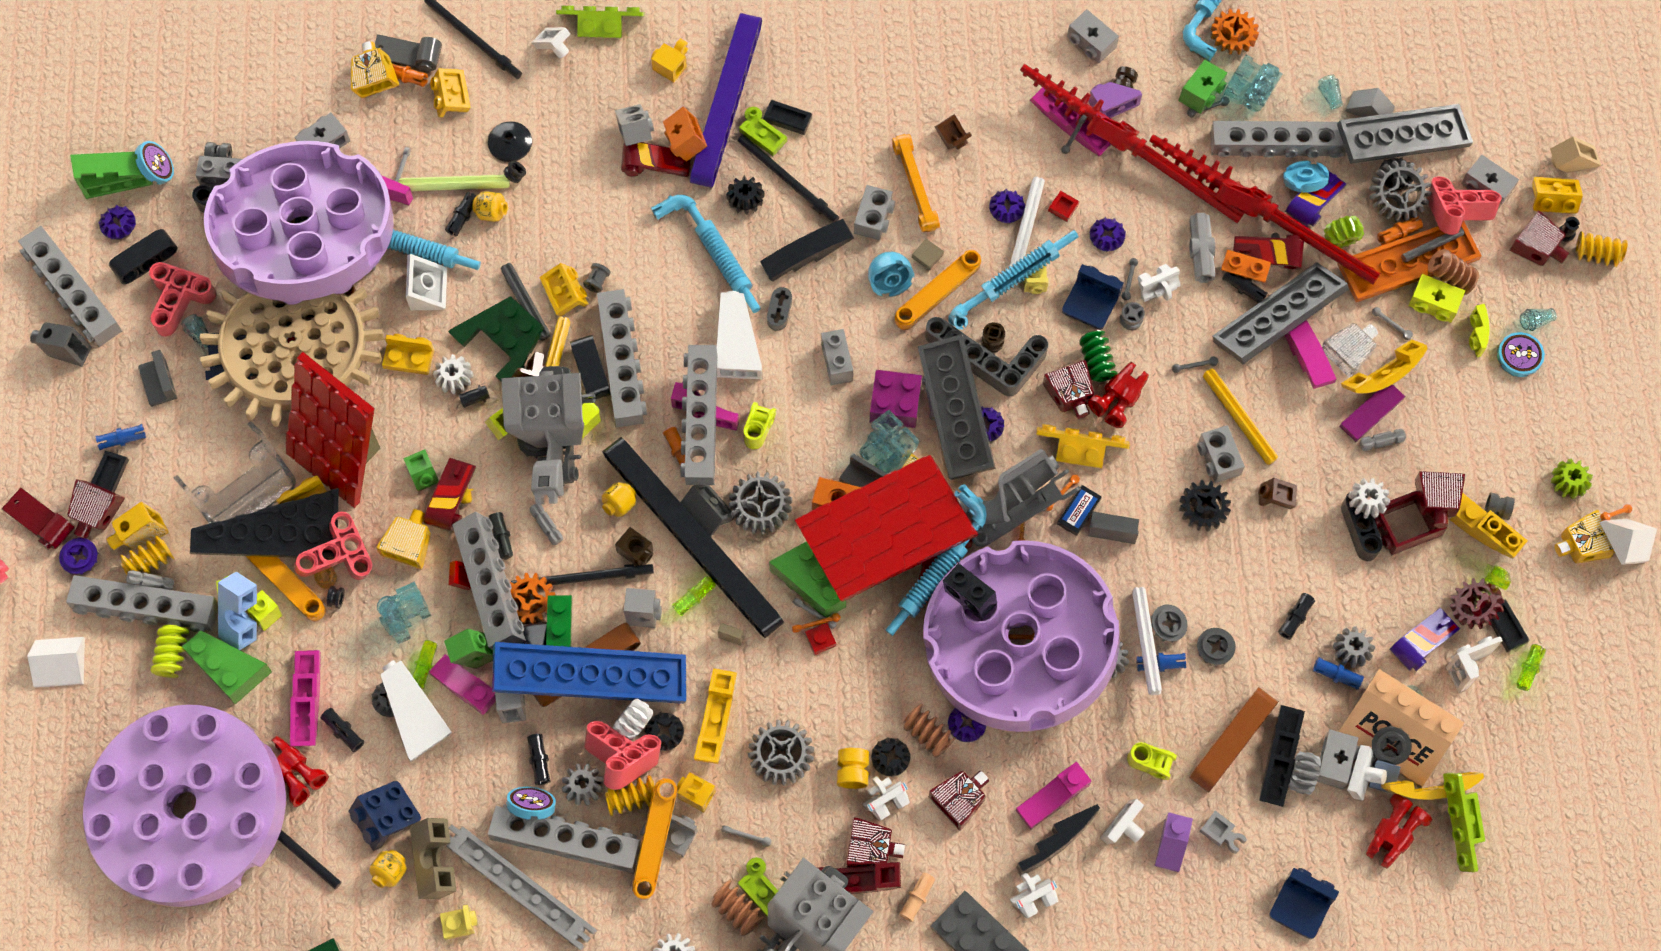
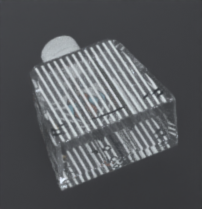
M1352 323L1325 339L1322 349L1325 355L1350 378L1359 372L1373 354L1377 346L1373 338L1378 335V331L1371 324L1362 330L1357 324Z

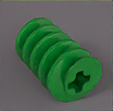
M1105 331L1086 333L1079 340L1090 379L1096 382L1110 380L1118 374L1117 371H1110L1116 365L1110 362L1113 360V355L1107 354L1111 351V347L1104 346L1109 343L1108 338L1102 337L1105 335Z

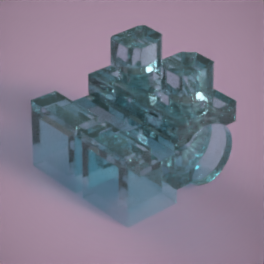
M1246 54L1228 83L1223 97H1228L1230 101L1238 105H1245L1251 111L1259 112L1265 106L1283 73L1279 72L1278 67L1267 63V65L1263 63L1261 66L1253 62L1254 58Z
M888 410L872 422L871 427L874 430L868 435L867 441L859 452L865 460H869L875 455L879 460L875 463V467L886 474L901 469L911 453L913 454L917 450L920 440L907 427L902 429L903 423Z
M415 581L396 589L397 594L394 596L382 597L377 603V610L381 615L379 617L381 624L389 635L395 637L398 644L411 639L407 629L412 626L409 619L418 615L422 619L431 616L424 596Z

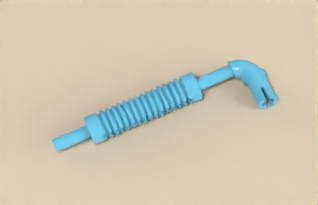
M1199 0L1195 5L1197 13L1183 29V40L1190 48V51L1196 52L1209 62L1217 49L1202 41L1196 35V28L1204 17H1211L1219 3H1221V0Z
M670 195L668 199L651 207L657 220L674 210L678 211L683 208L688 211L697 224L695 228L696 234L725 277V280H727V283H729V286L732 287L731 289L744 294L745 301L753 313L761 309L750 292L753 284L744 273V270H742L733 253H731V250L711 220H704L695 206L696 202L691 197L686 195Z
M394 229L387 248L395 249V251L403 252V254L407 253V255L412 254L428 261L431 260V262L439 263V265L443 264V266L449 268L459 264L479 270L481 265L480 261L458 255L459 251L457 248L447 247L430 240L427 241L421 237L411 236Z
M1071 231L1055 243L1047 240L1041 247H1037L1038 250L1034 249V252L1031 251L1030 254H1027V257L1024 256L1023 259L1016 261V264L1013 263L1012 266H1009V269L1006 268L1005 271H1001L1002 274L998 273V276L995 275L994 278H991V281L988 280L980 285L983 291L964 304H958L948 316L949 323L959 330L964 329L963 325L967 327L968 319L966 315H968L967 312L987 298L993 302L999 298V294L1003 295V292L1006 293L1007 290H1010V287L1014 288V285L1017 286L1018 283H1021V280L1024 281L1025 278H1029L1028 275L1032 276V273L1035 274L1036 271H1039V268L1042 269L1043 266L1050 264V261L1053 262L1059 258L1060 254L1058 251L1079 237L1076 231Z
M963 484L958 487L961 492L959 493L956 490L954 496L969 508L968 511L973 515L971 518L972 524L977 531L979 528H983L986 522V507L983 504V499L977 497ZM969 540L937 555L938 559H934L935 562L931 563L932 566L929 565L926 573L920 576L921 580H917L918 583L914 584L915 587H912V590H909V594H906V597L898 604L902 610L886 628L885 631L893 636L908 616L915 618L918 615L920 608H923V605H926V601H929V598L932 596L931 594H933L943 577L967 554L968 550L965 548V545Z

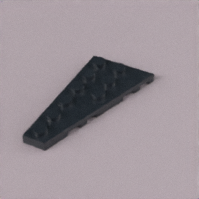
M339 488L296 501L293 500L260 509L249 514L235 516L224 521L192 528L190 533V554L297 558L302 552L334 540L329 530V523L334 514L338 512ZM336 520L334 523L338 528V520ZM330 550L322 552L324 559L335 558L334 553Z

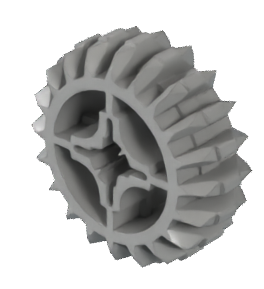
M1405 160L1401 161L1400 167L1397 161H1393L1391 167L1385 164L1383 166L1384 171L1379 169L1376 172L1379 178L1373 177L1371 180L1377 184L1369 187V190L1376 192L1370 195V199H1377L1373 207L1376 208L1379 205L1382 207L1378 212L1380 215L1387 211L1386 219H1390L1394 214L1396 222L1400 220L1401 215L1404 221L1409 220V214L1411 217H1417V211L1423 212L1425 210L1421 204H1429V200L1424 197L1431 195L1430 191L1425 190V188L1431 186V183H1424L1423 181L1428 178V175H1419L1422 171L1421 167L1416 171L1413 170L1415 166L1413 162L1409 164L1408 168L1406 167ZM1393 174L1392 188L1383 191L1385 180ZM1400 174L1409 176L1414 181V184L1406 183ZM1399 186H1401V188H1404V190H1407L1401 196L1400 193H1392L1397 188H1399ZM1417 191L1416 201L1408 208L1409 193ZM1385 198H1393L1400 208L1392 206Z
M757 471L756 478H752L748 474L747 481L740 479V486H733L734 493L729 495V499L732 501L729 503V509L733 510L731 512L732 518H737L736 524H743V530L746 531L752 527V533L755 534L757 529H761V533L764 535L766 528L774 532V525L781 528L783 526L782 520L787 521L789 519L787 513L792 511L790 506L792 497L789 496L790 489L784 488V481L777 483L778 477L776 475L769 479L768 472L764 474V477H760V473ZM756 489L754 495L743 499L747 493ZM763 489L770 490L774 494H766ZM759 495H761V501H763L762 511H760V505H758ZM778 507L772 515L765 517L769 510ZM744 510L756 513L758 518L750 516Z
M776 720V727H773L768 722V730L766 731L760 727L758 731L761 736L754 734L752 739L756 743L749 744V749L752 752L748 753L749 759H754L750 763L751 768H757V776L765 773L763 776V781L765 782L772 777L773 785L777 784L778 779H782V785L786 786V779L790 778L792 783H796L795 775L803 778L804 773L801 769L809 771L810 765L808 763L814 761V757L809 755L814 752V747L808 746L812 743L811 737L804 738L807 734L805 729L798 732L799 724L797 723L793 728H790L789 720L785 722V726H781V721ZM787 736L790 738L785 741H779L775 737ZM767 742L772 752L764 762L761 757V751ZM799 744L802 754L799 761L795 763L791 752L794 750V746ZM777 750H785L786 756H783L782 754H779L777 756ZM778 764H783L789 769L777 770L771 768V766L775 767Z

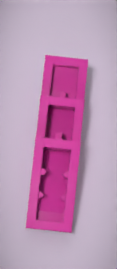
M1042 87L1030 101L1059 128L1071 136L1077 127L1075 123L1079 114L1073 111L1068 117L1065 116L1068 106L1062 102L1056 107L1054 103L1057 98L1051 93L1048 97L1044 96L1045 89ZM1086 120L1076 135L1075 140L1100 156L1111 144L1093 133L1087 136L1086 132L1089 122Z
M1307 320L1285 335L1293 356H1297L1301 369L1307 373L1313 389L1336 382L1337 379Z
M320 650L295 651L293 695L290 700L291 747L316 746L320 697Z

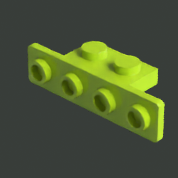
M561 5V10H556V14L578 15L577 37L622 38V16H645V12H640V7H627V11H618V7H605V11H596V6H583V10H574V6Z
M1444 773V789L1447 795L1448 813L1451 818L1452 837L1455 841L1456 860L1459 870L1462 872H1478L1474 844L1486 841L1477 792L1465 794L1461 773Z

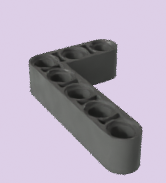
M933 317L926 324L925 337L929 343L962 334L968 355L975 354L978 356L977 359L969 358L972 373L1005 396H1014L1020 391L1045 360L1048 351L1047 339L1042 335H1034L1026 342L1010 364H1007L940 317ZM939 329L941 332L933 333L931 330ZM1037 346L1040 347L1042 351H1035L1032 348ZM1025 363V364H1027L1029 367H1028V368H1022V367L1019 366V364ZM994 367L997 371L989 372L986 368ZM1012 380L1016 384L1008 385L1005 383V381Z

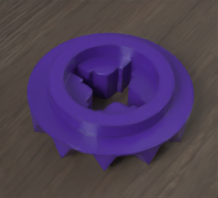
M1006 188L1004 191H997L991 197L989 209L996 220L1003 223H1012L1023 216L1025 203L1023 196L1018 195L1016 190L1012 192ZM1006 199H1008L1011 205L1009 212H1007L1004 206Z
M116 205V207L111 209L107 207V211L101 214V219L98 223L101 232L106 237L122 239L134 230L136 219L133 212L126 206L120 207ZM113 217L120 219L121 227L114 223Z
M1105 216L1101 220H1096L1091 226L1089 235L1092 244L1096 248L1103 251H1114L1123 245L1126 231L1122 223L1117 222L1115 218L1107 219ZM1104 230H1114L1111 235L1112 237L1108 235L1103 236Z
M982 406L983 418L985 417L988 422H992L987 432L989 442H992L1002 435L1004 420L1001 413L994 410L993 407L984 408Z
M75 538L68 541L62 547L59 561L63 569L70 574L83 575L86 571H92V567L97 563L99 553L96 546L90 540ZM82 552L87 559H80L77 562L72 555H79Z
M954 708L948 718V728L952 731L953 737L962 742L978 740L984 734L986 725L972 720L973 728H970L968 725L961 728L963 724L962 717L969 719V717L957 708Z

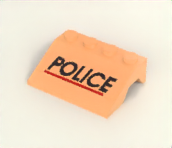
M1379 669L1339 732L1358 737L1357 746L1364 745L1372 749L1373 737L1381 728L1389 726L1402 728L1410 737L1412 749L1409 757L1403 763L1397 764V766L1401 767V775L1423 787L1452 744L1464 722ZM1387 739L1388 744L1385 749L1392 748L1397 752L1396 746L1399 741L1392 742L1390 739Z

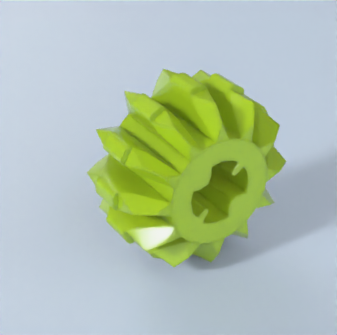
M1345 216L1327 224L1324 229V236L1331 243L1339 248L1355 244L1356 241H1360L1364 235V228L1356 216Z
M1572 458L1568 459L1566 463L1561 461L1557 468L1553 469L1552 475L1554 477L1551 479V483L1557 485L1554 488L1555 491L1561 490L1563 492L1562 498L1566 497L1567 494L1570 495L1571 499H1575L1578 495L1580 497L1584 496L1586 490L1591 488L1592 483L1590 481L1593 475L1586 473L1589 470V466L1582 467L1581 460L1577 461L1576 464Z

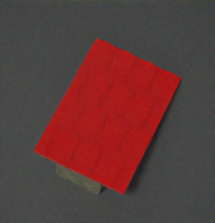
M302 352L297 357V362L294 365L291 411L289 412V425L286 432V454L293 460L295 459V462L309 473H312L313 476L317 475L325 486H329L330 490L339 488V497L355 508L361 499L366 463L381 449L372 430L375 408Z
M931 455L922 457L897 471L894 470L860 489L853 490L795 519L842 602L979 535Z

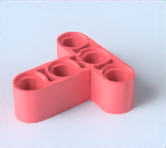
M1440 176L1432 179L1429 188L1431 195L1426 197L1429 200L1428 205L1440 230L1450 235L1459 233L1462 221L1493 220L1496 217L1502 199L1501 195L1493 190H1455L1449 179Z
M162 262L153 264L149 270V275L155 286L163 291L150 317L151 323L161 336H170L176 331L190 300L201 304H210L216 298V290L209 278ZM166 274L165 277L158 279L159 276ZM187 281L184 285H179L181 282ZM208 288L205 292H200L202 289ZM172 301H177L174 305H169ZM168 320L165 324L159 325L162 321Z
M337 512L329 523V530L334 540L299 554L294 564V569L298 575L308 577L344 562L350 576L355 580L365 579L372 570L371 559L352 517L346 512ZM339 519L344 520L347 523V528L338 529L334 522ZM346 541H353L357 549L355 551H348L344 543ZM330 550L334 553L335 558L333 560H326L323 558L322 552ZM302 559H308L312 563V568L308 570L303 569L299 562ZM358 562L363 563L366 566V571L364 573L357 572L354 569V564Z
M593 721L587 725L584 747L589 753L606 764L604 785L610 789L617 790L625 787L658 764L661 740L657 736L649 734L632 742L601 721Z

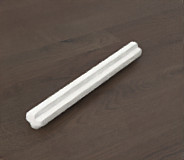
M1034 177L1032 180L1010 266L1013 263L1016 264V261L1023 259L1026 255L1045 182L1043 178Z
M1136 587L1133 589L1132 594L1148 694L1151 696L1159 695L1162 688L1146 589L1144 587Z

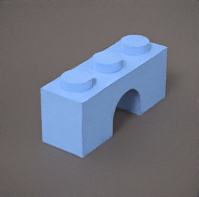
M238 572L218 582V638L241 650L257 640V622L251 619L245 612L257 604V585Z

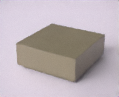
M925 239L912 254V258L928 270H931L944 255V251L928 239Z
M724 623L720 624L718 637L741 646L744 640L743 630Z

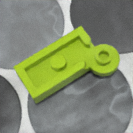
M749 107L746 109V121L739 127V132L774 156L786 144L787 136L763 120L762 112L759 108Z
M755 857L747 862L746 869L748 875H745L738 882V886L768 918V903L778 890L764 876L766 871L764 860Z

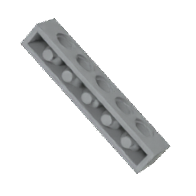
M1213 121L1210 131L1211 155H1218L1220 157L1240 155L1242 157L1286 156L1292 158L1308 156L1315 158L1318 156H1330L1338 158L1345 156L1346 150L1337 127L1338 122ZM1231 139H1237L1239 142H1234Z
M39 226L18 240L23 248L20 250L27 262L30 260L34 262L35 265L32 268L40 278L45 276L47 279L45 285L51 293L57 292L60 297L57 300L65 310L69 308L73 312L70 314V317L77 326L83 325L85 329L82 332L89 342L94 340L100 347L122 332L116 320L42 226ZM59 269L58 272L52 273L54 270ZM72 285L69 289L64 290L67 286ZM84 301L82 305L77 306L79 302ZM97 317L95 321L89 322L92 318Z
M624 289L597 293L616 428L644 424L643 415H647L645 401L640 400V394H644L642 380L637 379V373H641L639 359H634V352H638L636 338H631V331H635L633 317H628V311L632 310L630 297H625ZM614 314L622 315L620 318H612ZM619 334H622V335L625 336V337L622 338V339H615V338H614L616 335H619ZM621 355L628 356L625 360L617 359ZM623 376L631 377L628 381L620 380ZM626 397L634 398L631 402L623 401Z
M688 345V353H684V367H688V373L683 375V389H687V397L682 399V409L686 411V419H682V433H686V441H681V455H685V463H681L680 473L681 477H685L686 485H715L718 358L716 345ZM698 368L706 370L702 374L695 373V370ZM697 390L705 391L702 396L694 395V392ZM696 412L705 413V415L701 418H695L693 416ZM700 433L704 435L701 440L693 439L695 434ZM695 456L704 457L701 462L696 463L692 461Z
M475 511L452 524L488 647L493 649L495 642L520 644L526 641L523 634L524 626L518 618V606L511 595L510 590L512 587L504 572L505 564L498 552L499 544L493 536L492 522L488 517Z
M76 575L73 576L66 601L73 609V612L82 615L91 612L96 613L97 616L102 618L117 616L127 622H133L134 619L143 620V623L148 625H157V623L188 627L194 632L212 631L218 611V602L212 596ZM100 594V598L96 602H91L95 595ZM124 598L120 605L114 606L118 599ZM147 602L143 609H138L140 603ZM171 605L169 611L161 613L164 606ZM194 609L192 615L184 616L187 610Z
M504 804L503 807H495L488 831V836L493 841L633 874L641 847L640 840L634 834H613V830L605 827H599L596 830L589 828V825L584 822L575 821L574 824L567 823L564 818L558 816H551V818L541 820L537 819V816H531V819H523L509 812L507 804ZM517 821L524 823L520 831H513L511 829L512 825ZM540 827L548 828L547 834L543 837L535 835L536 830ZM565 832L571 833L572 838L568 842L563 843L559 841L561 834ZM588 838L596 840L592 848H585L583 842ZM618 844L620 849L617 853L610 854L607 852L608 846Z

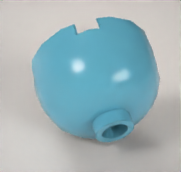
M893 251L885 252L875 257L868 269V280L872 290L879 296L890 293L889 296L892 297L903 293L912 285L911 280L915 277L909 260L902 254Z

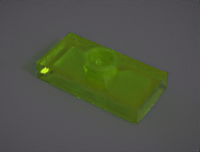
M1487 564L1484 570L1485 581L1507 590L1511 583L1510 573L1502 567Z

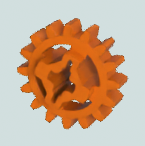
M1228 9L1227 14L1222 11L1219 17L1214 18L1210 30L1212 32L1211 39H1216L1215 46H1222V52L1228 49L1230 55H1232L1233 51H1237L1238 55H1241L1242 49L1248 52L1250 46H1255L1259 35L1257 31L1259 25L1254 24V17H1247L1248 12L1240 14V9H1237L1236 13H1233L1231 9Z
M525 573L524 579L517 575V582L515 584L510 582L512 587L510 591L512 598L522 603V610H517L518 618H521L523 625L527 623V620H530L531 623H536L538 618L544 622L543 615L547 614L548 596L556 595L555 592H550L554 587L552 584L546 585V577L539 580L537 573H534L532 578L529 577L528 573ZM527 585V587L519 590L522 586ZM539 586L545 591L546 597L538 594ZM532 594L535 600H530V602L527 603L525 598H529ZM537 608H541L539 611L533 613V611Z

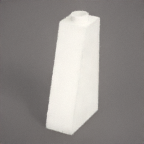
M737 291L721 292L717 337V377L762 380V365L744 294Z
M393 660L382 668L384 672L380 675L407 756L412 762L452 732L403 662L400 660L396 663Z

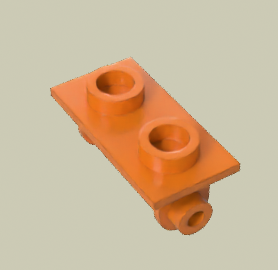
M1227 250L1221 270L1265 283L1271 262Z

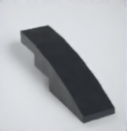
M841 219L793 241L760 262L769 279L773 282L791 270L796 272L813 260L818 262L854 239V236L845 220Z
M1280 705L1259 801L1281 807L1284 806L1305 714L1303 710Z
M1096 804L1053 824L1052 832L1054 835L1036 843L1034 847L1036 855L1017 864L1016 869L1020 877L1022 874L1029 873L1042 866L1073 842L1098 814L1099 805Z

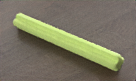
M505 175L400 178L398 180V183L410 187L411 191L510 187V180Z

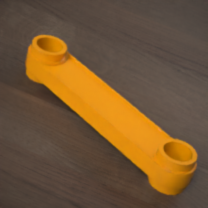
M898 135L892 138V145L895 155H900L919 210L918 223L922 232L934 231L940 228V221L937 212L931 210L912 154L914 146L911 135Z
M967 250L902 305L895 313V323L898 328L902 330L910 329L977 272L981 265L979 253L975 250ZM967 260H973V261H975L976 263H974V264H969V263H967L966 261H967ZM901 316H908V317H910V319H909V320H902L900 317H901Z
M245 556L306 618L312 621H318L323 618L326 611L323 602L278 557ZM312 606H319L316 612L309 613V609Z
M662 778L656 782L651 798L632 882V891L640 899L650 898L656 888L677 795L676 783L669 778ZM664 783H670L672 787L671 793L667 796L660 794V787ZM643 881L649 882V890L644 894L638 893V884Z

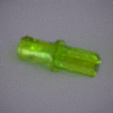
M705 577L692 589L688 588L687 593L673 603L672 607L680 616H683L696 603H701L700 600L715 588V582L710 577Z
M430 640L424 641L418 661L414 662L416 667L412 677L421 689L425 688L429 671L433 668L432 662L438 646L437 643Z
M1537 644L1531 645L1526 660L1521 664L1522 671L1516 683L1518 689L1523 691L1530 690L1535 675L1540 672L1539 666L1546 653V649L1542 648V646Z

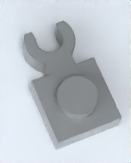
M1214 811L1200 830L1203 835L1219 847L1223 842L1227 843L1228 849L1234 854H1237L1240 850L1234 845V840H1239L1243 844L1247 840L1244 835L1233 833L1232 830L1235 825L1217 811Z

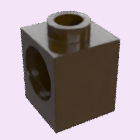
M631 527L626 530L615 544L617 553L635 566L642 565L643 563L647 564L654 554L652 542ZM635 545L642 547L639 552L630 551Z

